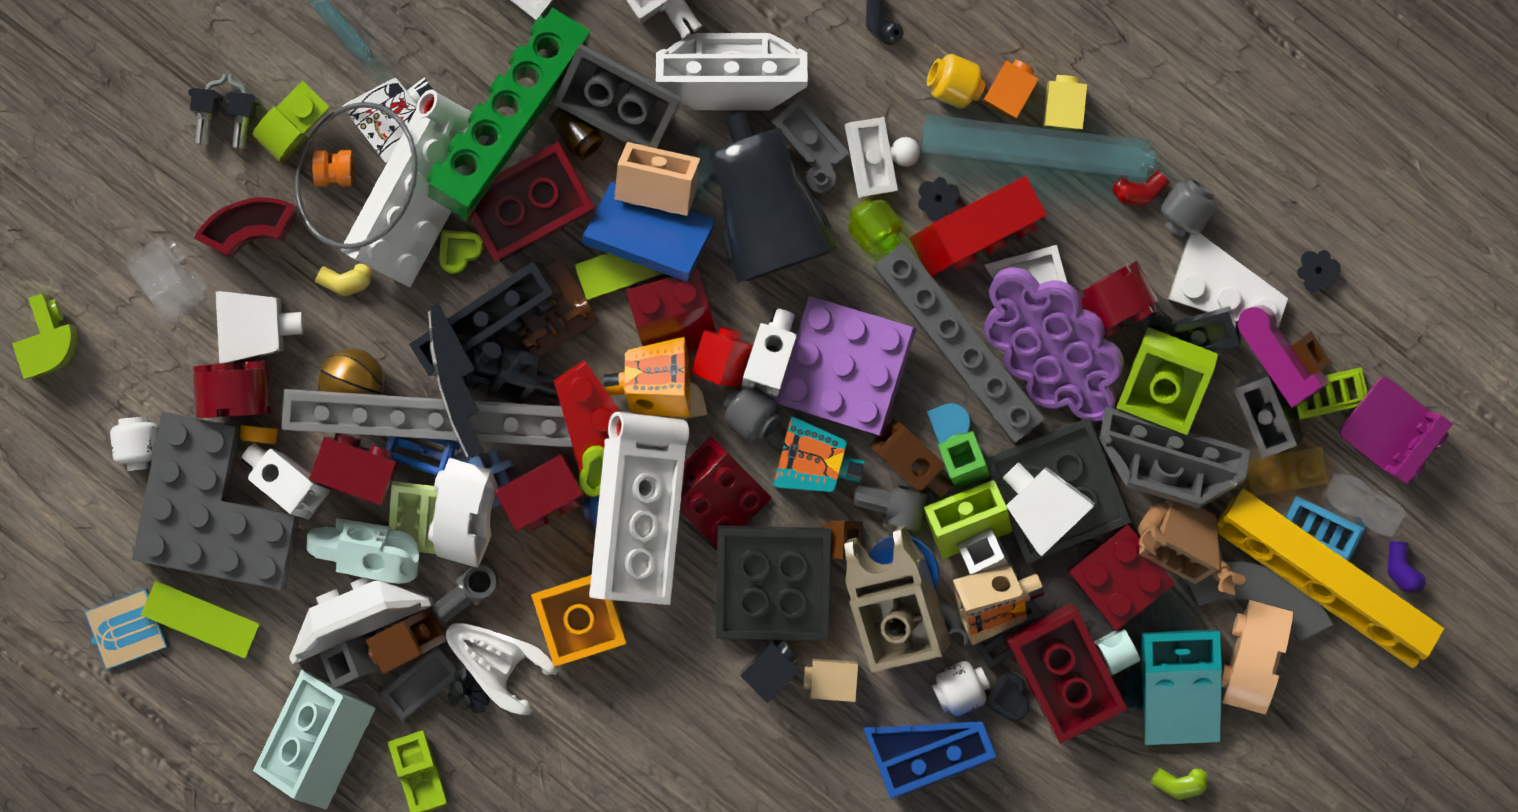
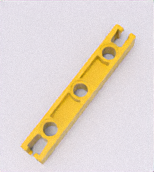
M1244 488L1238 492L1235 498L1228 502L1217 520L1218 534L1412 669L1418 665L1420 659L1425 660L1429 657L1444 630L1441 625Z

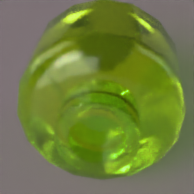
M868 198L860 202L849 213L848 232L866 253L874 254L881 251L885 255L900 244L899 235L903 230V222L886 201Z

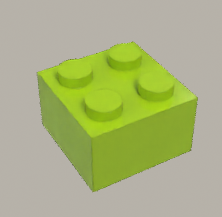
M1147 327L1123 387L1117 409L1188 435L1213 374L1218 354Z

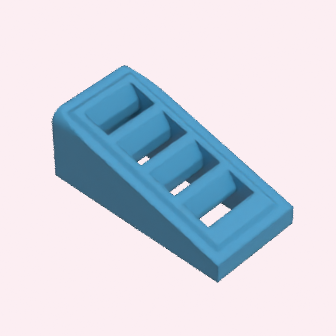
M1296 496L1286 518L1296 525L1303 509L1310 510L1302 527L1309 534L1317 516H1323L1324 519L1314 538L1351 563L1367 529ZM1333 521L1338 526L1329 544L1323 542V539ZM1348 528L1352 532L1342 551L1337 549V545L1345 529Z

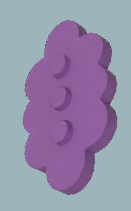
M1010 267L998 272L989 288V297L995 308L990 311L985 321L984 334L988 342L995 348L1005 352L1004 366L1012 376L1026 381V390L1030 398L1037 405L1048 409L1068 406L1081 419L1090 417L1092 422L1103 421L1105 408L1115 409L1118 401L1117 391L1113 383L1118 380L1124 366V357L1114 343L1103 339L1104 324L1096 314L1082 309L1081 297L1078 291L1070 284L1056 280L1039 284L1032 274L1021 268Z

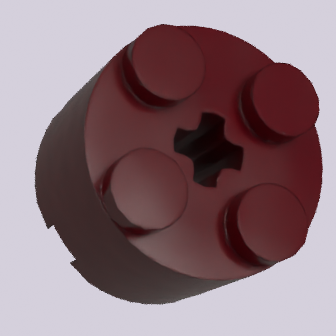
M1138 260L1128 265L1131 272L1125 266L1089 285L1088 288L1082 290L1085 297H1083L1081 291H1078L1082 300V309L1096 314L1104 324L1103 339L1120 331L1124 327L1123 320L1131 317L1133 323L1157 310L1155 303L1159 299Z
M267 361L193 366L196 419L271 414Z

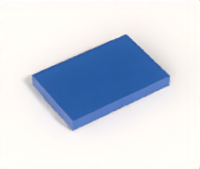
M611 182L583 235L582 244L688 282L714 230L716 220L690 210L688 215L685 216L614 200L616 183Z

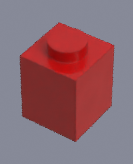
M720 327L719 332L704 330L691 373L718 385L741 387L754 344L741 340L742 333L730 328Z

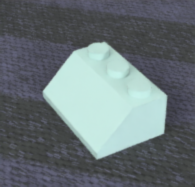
M301 670L253 771L291 798L327 810L359 741L370 722L375 707L355 694L340 687L333 689L330 682Z

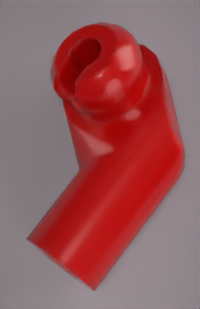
M1157 170L1144 183L1129 182L1126 178H1121L1114 183L1112 191L1117 200L1124 205L1145 206L1163 191L1170 182Z

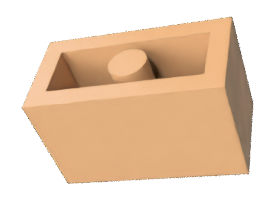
M627 142L618 162L614 200L687 216L696 195L700 158Z

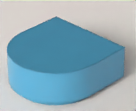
M948 403L927 411L939 444L945 442L953 435L967 433L969 429V415L958 404Z

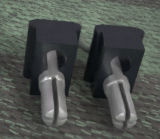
M222 74L220 80L209 82L205 89H189L188 94L191 96L190 111L196 113L198 119L195 143L198 145L202 144L203 146L209 143L212 115L218 116L219 102L223 101V96L219 92L211 90V88L221 86L228 78V82L232 87L241 90V93L229 92L225 97L229 100L227 114L234 117L235 122L232 147L245 149L249 119L255 120L256 106L260 105V100L253 94H248L245 86L235 82L233 75Z

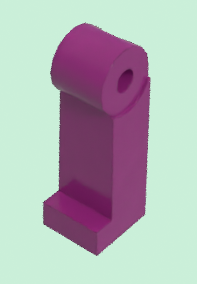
M1264 305L1249 307L1240 314L1238 328L1291 408L1300 405L1330 384L1322 371L1312 375L1309 374L1276 327L1277 317L1272 309Z

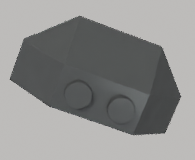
M1110 407L1105 408L1099 439L1126 487L1199 509L1245 481L1250 455L1249 449L1193 432H1188V435H1185L1133 414Z

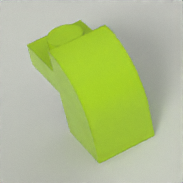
M302 80L277 107L273 106L256 126L252 136L283 164L309 138L306 133L331 107Z
M44 293L28 298L40 334L12 343L23 378L28 380L53 373L64 367L74 355L78 342L76 325L67 324L60 326L59 321L63 320L61 307L57 299L51 300L50 295Z

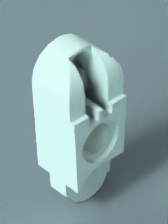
M337 518L336 528L328 526L314 528L307 534L306 549L308 553L315 556V558L337 562L336 572L398 584L410 582L418 576L419 552L416 541L405 532L390 530L391 526Z

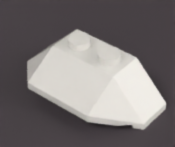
M694 33L676 42L667 50L662 49L656 52V84L679 95L681 102L693 110H771L807 87V52L802 49L797 50L788 42L770 33Z
M364 577L350 583L353 590L339 596L337 589L318 596L316 597L318 605L308 610L289 657L293 665L344 641L357 638L433 606V599L397 583L374 581Z

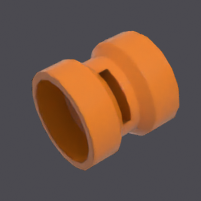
M314 150L312 163L314 187H327L330 183H338L341 187H353V150H340L337 154H330L326 150Z

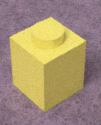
M1056 75V81H1049L1047 83L1043 129L1080 132L1083 129L1087 84L1078 83L1079 77Z

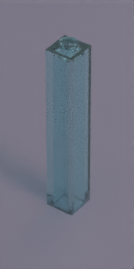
M928 114L924 118L920 155L1140 181L1147 178V172H1154L1156 151L1150 150L1151 141Z

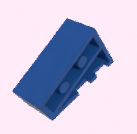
M983 722L863 728L891 801L996 760L995 752Z

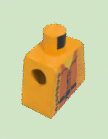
M676 338L628 350L625 353V372L604 374V388L610 396L625 395L631 414L691 417L690 357L685 338Z

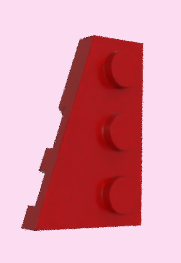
M585 360L554 380L580 472L584 469L582 463L584 452L592 446H605V439H610L608 434L610 418L615 412H621Z

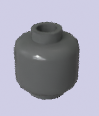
M1191 178L1188 182L1181 181L1176 183L1161 205V212L1167 219L1165 226L1184 237L1186 232L1191 234L1201 233L1217 210V204L1213 199L1215 193L1202 183Z
M755 386L753 389L746 387L741 391L738 389L733 390L723 404V407L727 409L724 416L725 424L746 441L767 439L780 422V416L777 415L779 409L776 401Z

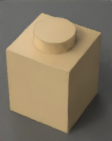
M813 659L812 667H805L803 689L810 690V699L856 702L858 662Z

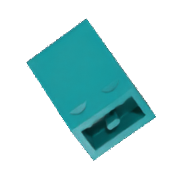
M1208 629L1140 632L1144 745L1220 742L1222 679L1220 631Z

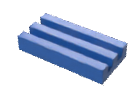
M389 436L385 448L393 452L391 459L438 475L441 470L445 471L449 458L457 459L453 455L455 449L460 450V444L454 440L422 438L445 446L442 453L396 436ZM396 445L441 460L440 465L437 467L395 453Z

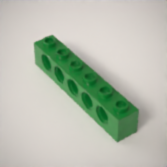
M554 8L550 10L545 18L542 16L538 17L529 32L531 36L529 42L525 47L519 45L509 60L510 69L505 76L498 74L488 91L491 94L484 105L478 103L468 118L470 126L464 134L458 132L450 142L447 152L450 154L443 164L437 162L432 167L426 179L429 182V198L467 221L561 86L578 46L582 44L588 47L590 30ZM542 49H550L555 52L556 56L544 58L538 52ZM530 78L536 84L532 87H524L518 83V80ZM501 107H510L516 113L512 116H503L497 110ZM481 136H489L495 140V143L490 146H484L479 144L477 139ZM467 165L472 167L475 172L465 176L459 174L456 168Z

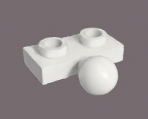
M884 117L845 124L858 198L898 191L893 161L902 167L914 165L920 157L918 143L912 138L902 137L897 139L892 147H890Z

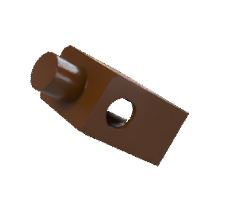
M895 419L886 426L883 437L878 435L869 445L878 456L918 492L925 487L935 498L940 499L953 485L940 471L945 464L903 424ZM921 459L922 466L917 471H914L912 469L913 462Z

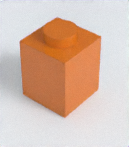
M1015 59L1013 64L1006 60L982 103L1015 121L1039 80L1033 76L1035 70L1020 60Z

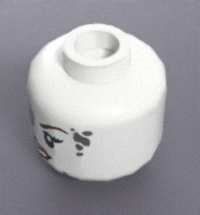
M148 416L118 419L119 425L114 426L110 431L113 460L118 464H126L127 471L150 469L149 461H152L158 425L149 422Z
M961 661L940 671L936 675L937 683L932 685L944 713L950 711L954 716H961L983 706L986 702L984 690L990 688L982 668L979 667L974 670L968 661Z

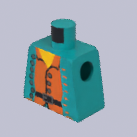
M791 417L773 486L778 488L834 492L837 478L859 483L865 461L843 456L847 443L846 440Z

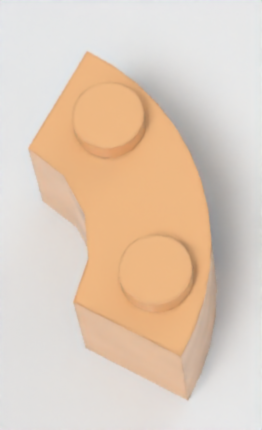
M1249 600L1244 614H1237L1232 630V635L1237 636L1230 665L1224 664L1222 667L1221 687H1224L1222 703L1266 715L1279 676L1275 674L1281 652L1286 653L1293 618L1292 611Z

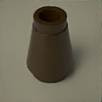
M559 107L549 117V120L553 123V126L573 156L578 155L584 160L590 157L603 143L604 139L599 135L600 130L597 127Z

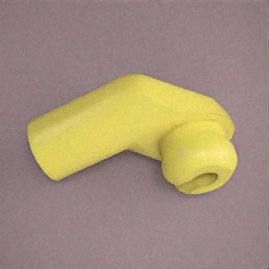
M357 264L353 270L343 274L322 266L315 282L341 296H350L365 290L369 286L373 275L371 268L365 264Z

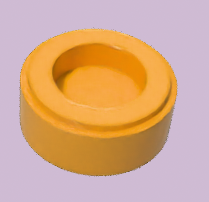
M240 425L239 438L243 441L270 444L277 442L278 429Z

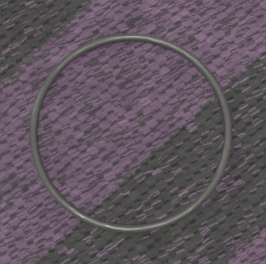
M359 102L346 105L332 112L313 130L302 149L297 164L295 196L302 220L311 233L319 240L340 249L364 247L385 236L401 219L413 196L418 170L416 146L410 130L404 121L385 106L371 102ZM356 108L377 109L391 116L400 125L408 140L412 156V175L408 193L397 215L378 234L357 243L335 242L326 238L315 229L304 210L300 186L304 160L317 134L332 119Z

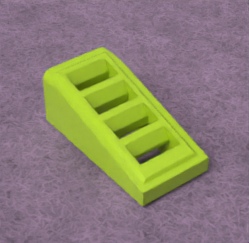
M1362 367L1324 375L1330 383L1325 387L1329 405L1322 406L1320 393L1317 392L1312 396L1315 408L1308 410L1307 401L1293 407L1297 420L1357 407L1367 394ZM1353 377L1358 399L1350 400L1346 378ZM1337 380L1343 402L1336 403L1332 382Z

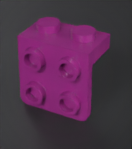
M1380 377L1342 425L1339 434L1345 441L1389 476L1407 484L1422 473L1426 466L1424 461L1433 450L1439 449L1445 443L1449 436L1447 431L1453 424L1441 414L1429 411L1391 379Z

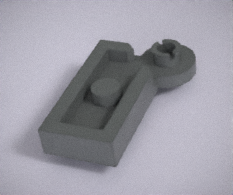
M799 97L772 120V124L777 129L781 128L786 140L811 167L806 176L809 188L816 193H826L835 185L836 175L833 168L849 152L802 98Z

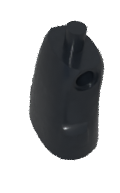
M746 111L725 118L733 143L709 152L722 194L726 227L723 230L722 241L725 245L728 262L732 263L737 284L838 250L830 231L831 224L823 209V204L812 197L795 169L781 128L754 135Z

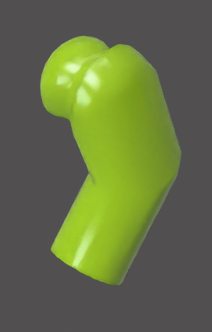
M1158 768L1150 783L1175 799L1181 800L1204 793L1207 789L1209 777L1204 770L1199 768L1193 769L1188 776L1176 778L1165 770Z

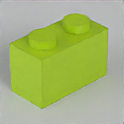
M994 480L924 507L929 529L943 559L960 553L957 544L989 528H992L997 537L1013 532L1008 509Z

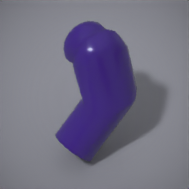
M1390 541L1387 567L1389 577L1402 591L1407 593L1422 591L1426 585V578L1422 573H1417L1407 563L1409 543Z

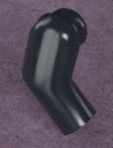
M867 0V30L883 44L894 45L899 42L904 34L903 28L899 23L895 24L884 14L885 0Z

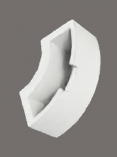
M449 458L445 471L441 470L435 480L434 489L438 492L428 539L433 542L437 557L478 568L492 536L490 518L495 497L494 491L498 489V484L491 469Z

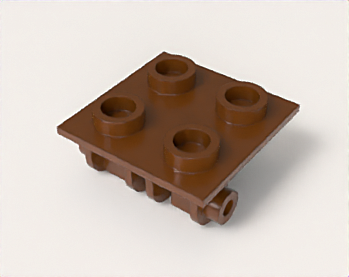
M561 257L545 266L562 293L561 296L554 300L557 305L539 317L536 313H533L523 320L526 326L518 331L527 349L531 353L539 355V357L599 322Z

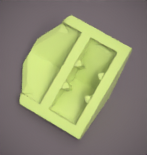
M392 481L389 516L390 530L402 531L411 535L417 543L418 552L436 554L433 542L428 539V533L434 519L438 492L435 491L434 486Z

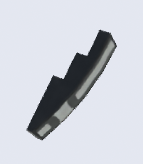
M437 302L428 309L430 347L438 388L451 427L467 460H470L484 452L467 420L468 417L480 410L462 377L475 369Z

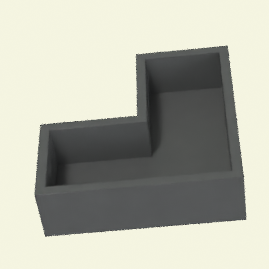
M170 412L161 413L132 557L133 561L281 590L287 586L300 517L289 512L228 500L240 441V426L200 418L196 419L195 417Z

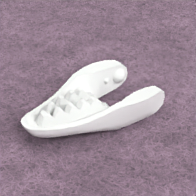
M464 623L452 624L446 631L447 642L460 661L473 675L486 694L499 707L509 712L521 715H530L532 712L529 702L527 700H519L515 695L510 694L506 686L509 675L514 670L516 664L523 658H529L534 662V665L540 666L545 675H556L559 671L539 648L515 638Z

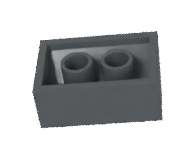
M580 44L553 104L626 143L630 142L658 148L680 107L681 97Z

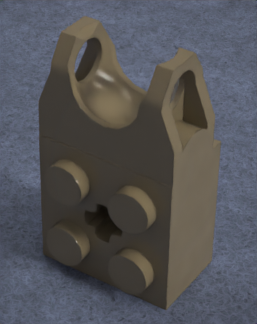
M906 526L897 527V530L893 532L894 559L890 564H880L872 560L867 551L861 546L857 537L849 539L844 544L847 560L846 585L851 598L849 603L871 673L941 657L951 645L925 556L912 540ZM898 618L905 623L906 627L902 622L897 623L895 619Z

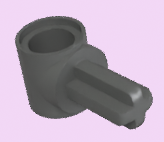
M860 484L855 491L854 504L866 509L886 513V520L894 526H906L909 530L920 531L925 514L924 507L927 506L929 493L924 490L918 492L913 487L897 485L890 492Z
M479 564L478 568L470 567L455 580L458 585L433 605L434 613L442 622L447 623L471 603L475 606L479 605L493 594L498 587L499 577L496 570L488 564ZM481 570L489 575L491 584L487 591L479 592L472 587L471 576L475 571Z

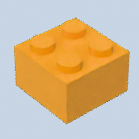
M591 575L541 590L531 595L554 667L625 645L628 642L615 600L589 597Z

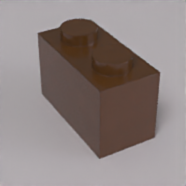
M430 607L366 640L369 646V656L372 662L377 667H380L383 674L447 641Z

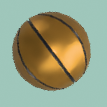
M348 348L333 353L323 363L318 376L319 391L382 395L385 386L384 372L379 362L368 352L361 349Z

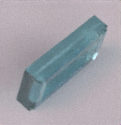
M328 0L309 1L317 13L360 61H365L372 54V50Z

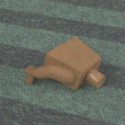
M1168 499L1164 502L1155 503L1149 508L1138 526V532L1141 536L1139 555L1194 584L1211 575L1219 582V591L1234 596L1236 594L1235 584L1244 585L1246 578L1241 574L1232 572L1231 568L1223 560L1215 515L1203 508L1198 509Z

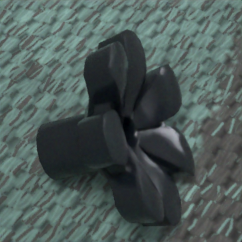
M461 667L454 673L456 682L451 685L448 700L453 706L460 704L464 710L471 709L474 714L482 713L485 711L484 706L489 705V697L486 693L482 692V687L469 670Z

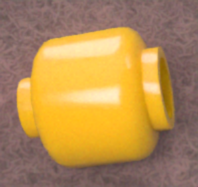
M948 54L942 59H936L931 66L927 77V86L931 87V95L936 100L962 109L967 107L972 100L978 101L985 88V80L981 79L982 73L978 64L955 54Z

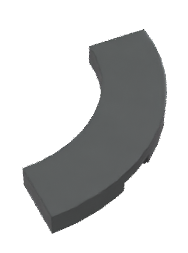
M1225 561L1232 572L1241 574L1246 578L1244 585L1235 584L1236 594L1234 596L1219 591V582L1211 575L1196 584L1186 580L1198 606L1217 600L1240 599L1292 611L1291 630L1298 641H1302L1333 626L1326 611L1319 603L1265 566L1240 561Z

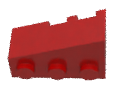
M1024 176L930 224L911 236L909 240L923 267L932 277L953 265L956 271L972 264L977 261L974 254L984 249L989 255L1008 245L1005 238L1016 233L1018 239L1039 229L1036 222L1047 216L1027 176Z

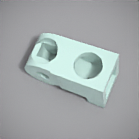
M1122 627L1094 641L1111 676L1140 662V657L1131 639Z

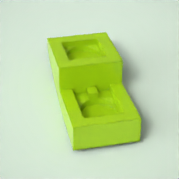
M422 730L389 741L388 746L397 776L401 779L410 812H430L448 806L447 796L425 732Z

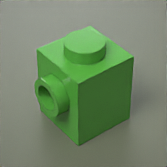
M973 431L953 435L945 442L938 444L956 490L991 477Z

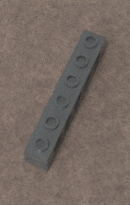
M904 242L873 266L882 280L1012 443L1017 442L1044 420L1040 412Z

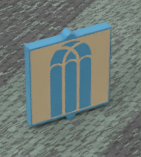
M147 589L85 612L94 637L91 642L97 645L106 670L168 647L160 623L141 615L149 596Z

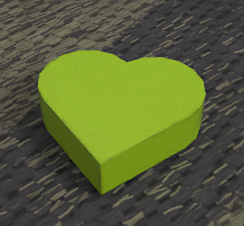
M442 230L439 255L442 269L450 274L462 273L468 267L469 261H475L482 256L485 249L482 238L472 232Z
M592 446L582 456L584 469L580 472L579 484L582 491L589 496L600 495L604 447Z

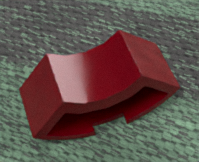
M254 197L241 200L228 206L226 205L212 214L199 228L194 239L234 258L242 246L255 239L273 238L284 241L299 213V209L291 203L275 198Z

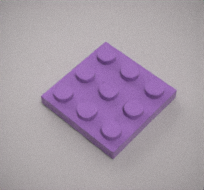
M809 296L776 403L883 437L917 329Z

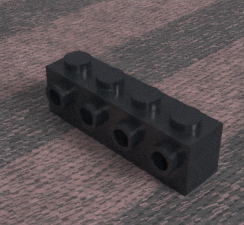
M532 262L447 318L467 357L472 354L475 355L477 351L483 349L486 343L492 342L503 333L506 337H509L526 326L523 320L533 313H536L539 317L553 309L557 305L554 300L561 296L562 293L543 263ZM428 331L411 342L409 346L428 376H436L430 347V333Z

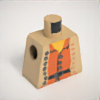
M1008 565L953 580L958 614L972 645L1024 622L1027 619L1025 602L1044 595L1043 587L1037 574L1017 580L1012 567Z

